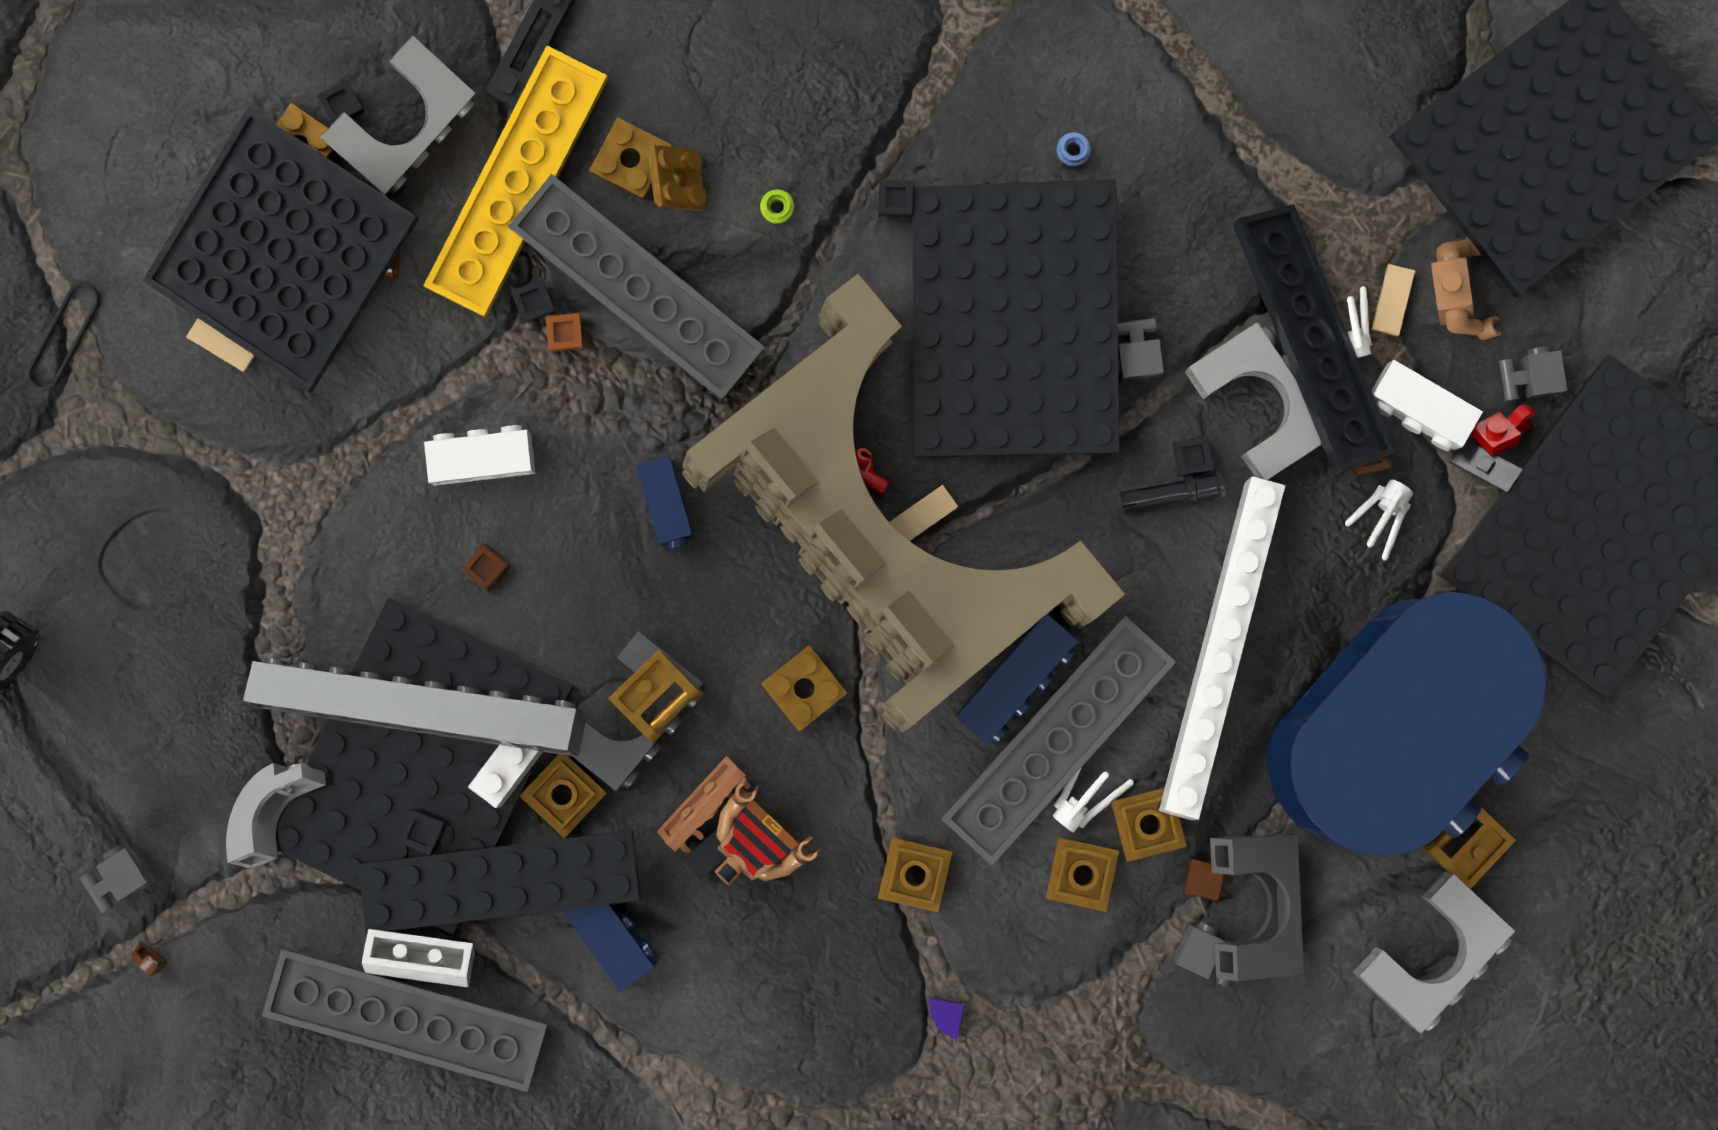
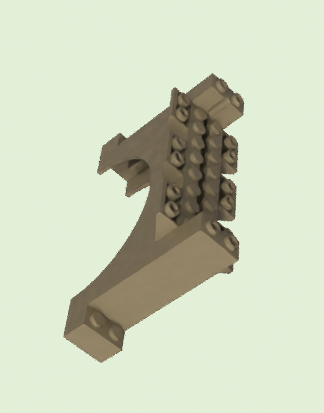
M856 274L826 298L818 316L821 328L832 338L690 448L684 458L682 467L685 470L682 474L693 488L699 486L703 492H706L735 469L733 475L736 477L734 480L736 487L744 496L750 494L758 504L755 508L759 515L767 523L772 521L776 527L780 523L783 524L780 528L784 535L792 543L797 541L801 546L798 554L801 556L799 562L808 574L813 575L815 573L823 583L821 585L822 591L831 601L837 600L841 605L847 601L849 604L847 610L858 623L863 621L867 626L863 632L867 636L864 640L868 647L875 654L881 653L888 661L886 667L896 680L900 681L903 679L906 683L904 687L880 706L885 711L882 713V717L893 730L899 728L903 733L1057 605L1061 608L1059 612L1065 622L1072 627L1075 625L1079 630L1099 617L1124 596L1125 593L1081 540L1061 554L1032 566L999 571L979 570L949 563L928 554L912 544L887 521L871 498L859 471L854 448L853 417L856 398L865 373L875 360L893 344L890 338L902 326L861 276Z

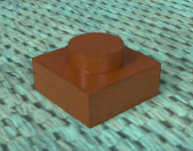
M580 313L545 316L548 350L550 352L584 349Z

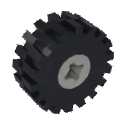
M10 611L0 612V692L2 693L8 689L10 683H14L19 672H23L26 662L31 660L34 654L32 651L37 648V641L40 639L37 629Z

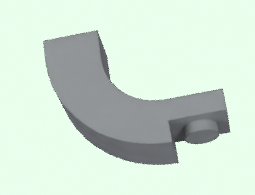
M272 763L255 774L242 789L230 814L226 834L227 863L252 869L277 859L276 828L282 811L294 798L326 785L325 772L310 768L308 764L304 763L289 766V768Z

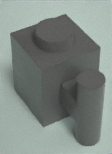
M1155 318L1119 322V336L1128 335L1129 343L1119 344V383L1160 378L1164 373L1160 339L1144 341L1143 334L1156 332Z
M1549 346L1529 349L1528 355L1518 360L1520 371L1516 372L1513 359L1499 361L1505 401L1519 399L1517 386H1522L1524 400L1555 396L1568 391L1561 350L1550 352Z
M118 845L103 855L105 861L96 866L103 880L99 882L93 871L80 878L101 914L114 907L107 896L109 893H112L116 901L119 902L129 899L157 881L136 846L123 849L122 845Z
M1200 922L1198 927L1188 924L1172 961L1180 967L1209 979L1214 966L1216 967L1215 943H1224L1225 941L1217 937L1219 930L1203 922ZM1216 979L1215 982L1228 988L1231 980Z

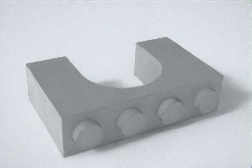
M414 36L410 37L388 63L406 78L423 98L426 115L420 132L407 143L387 145L372 138L346 113H342L320 138L384 195L388 190L394 194L407 180L403 176L405 171L411 165L418 168L428 157L429 153L425 149L431 142L435 140L439 144L452 130L448 123L456 115L462 118L475 104L470 100L475 95V92Z
M1257 322L1188 367L1185 373L1203 400L1231 381L1243 376L1263 378L1278 390L1284 405L1281 425L1272 436L1241 456L1254 477L1268 480L1322 443L1296 379L1292 374L1293 372L1285 355L1280 357L1273 346L1276 344L1273 335L1266 327L1261 328Z
M1444 872L1422 897L1450 922L1457 934L1458 954L1452 967L1446 973L1434 979H1415L1384 950L1375 947L1353 971L1406 1023L1420 1033L1425 1029L1429 1031L1438 1024L1442 1017L1440 1013L1448 1004L1452 1006L1461 999L1465 993L1463 989L1471 979L1476 980L1483 975L1488 968L1487 961L1495 953L1499 955L1510 945L1511 939L1509 937L1515 932L1457 876L1449 872Z

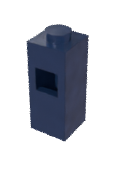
M665 456L636 465L658 543L661 546L668 545L669 550L688 545L687 539L694 537L671 457Z

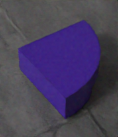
M930 997L929 1008L935 1025L944 1034L958 1039L964 1004Z

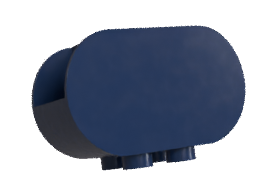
M1441 593L1422 599L1397 602L1384 608L1370 620L1281 719L1273 731L1267 750V772L1274 795L1282 809L1297 826L1314 838L1332 845L1376 856L1399 855L1419 849L1437 838L1443 830L1451 838L1459 836L1474 822L1481 812L1482 807L1472 797L1490 778L1498 785L1506 783L1523 767L1529 757V754L1519 745L1535 727L1541 714L1545 697L1544 667L1536 644L1523 625L1506 610L1486 599L1469 594Z

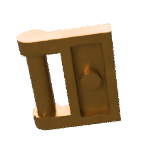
M658 649L608 699L653 743L660 736L659 732L692 699L696 701L703 694ZM676 682L683 690L648 723L642 715Z
M1483 808L1476 818L1480 824L1449 857L1442 849L1453 838L1444 830L1433 841L1421 847L1447 872L1457 876L1469 889L1479 881L1516 841Z

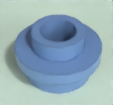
M1071 132L1065 134L1059 140L1057 156L1063 164L1077 167L1085 163L1089 158L1091 147L1084 135ZM1070 145H1075L1079 148V154L1072 156L1068 153L1067 148Z

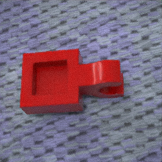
M1528 404L1519 406L1508 418L1499 412L1477 423L1471 435L1491 456L1496 455L1520 443L1521 433L1533 427V423L1528 418L1535 416L1536 412Z

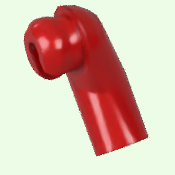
M857 449L855 455L866 488L882 496L889 480L874 473L871 461L872 454L868 449Z

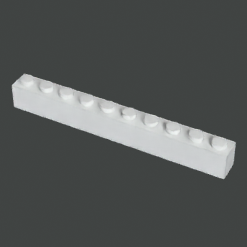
M1253 476L1244 483L1159 811L1189 820L1199 819L1285 485Z

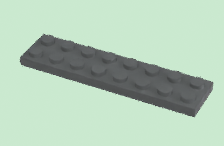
M553 174L548 177L508 226L511 231L721 401L765 348Z
M1124 616L941 817V820L992 866L1172 668L1176 661L1127 616Z
M283 948L280 951L262 1017L525 1092L530 1090L549 1024L386 976L365 973L361 969Z

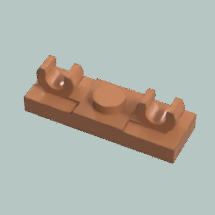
M726 756L658 829L657 833L675 852L680 847L683 852L689 854L692 850L685 841L691 835L696 836L700 840L704 838L698 827H701L706 820L711 819L717 813L718 807L723 803L725 797L731 798L733 795L732 790L746 776L745 773L735 762ZM746 780L743 786L749 789L751 786Z

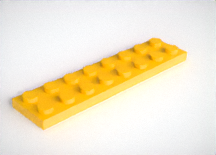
M546 46L423 285L425 288L485 318L487 317L525 243L508 226L551 174L558 178L608 81L606 74Z

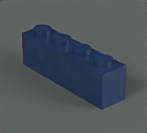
M1046 614L956 714L955 718L984 744H988L991 740L996 744L1009 730L1005 723L1014 714L1019 718L1032 702L1027 698L1036 688L1042 692L1052 681L1054 676L1050 672L1058 663L1064 666L1074 656L1077 650L1073 646L1078 640Z
M614 904L561 910L620 993L657 965L654 961L657 954L646 939L642 942L634 933L637 926L626 911L621 914Z

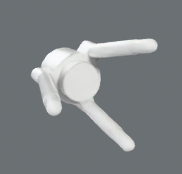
M1362 286L1360 288L1361 329L1353 296L1347 298L1352 331L1347 333L1357 358L1370 355V346L1372 345L1369 334L1367 289Z
M1390 480L1386 487L1379 485L1374 494L1345 521V525L1351 526L1378 500H1381L1378 506L1385 512L1372 532L1367 546L1373 547L1391 515H1396L1382 554V559L1387 560L1404 516L1411 506L1408 502L1413 496V492L1396 480Z
M1080 768L1068 781L1061 796L1053 804L1057 808L1053 817L1073 833L1079 826L1083 829L1094 816L1111 804V801H1114L1134 784L1133 780L1129 779L1087 812L1088 808L1085 805L1109 777V773L1103 772L1079 801L1073 796L1067 801L1078 778Z

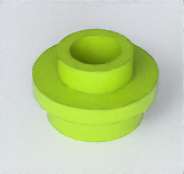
M771 190L761 200V213L771 223H784L793 215V199L783 190ZM775 202H780L784 205L783 210L779 213L771 210V206Z

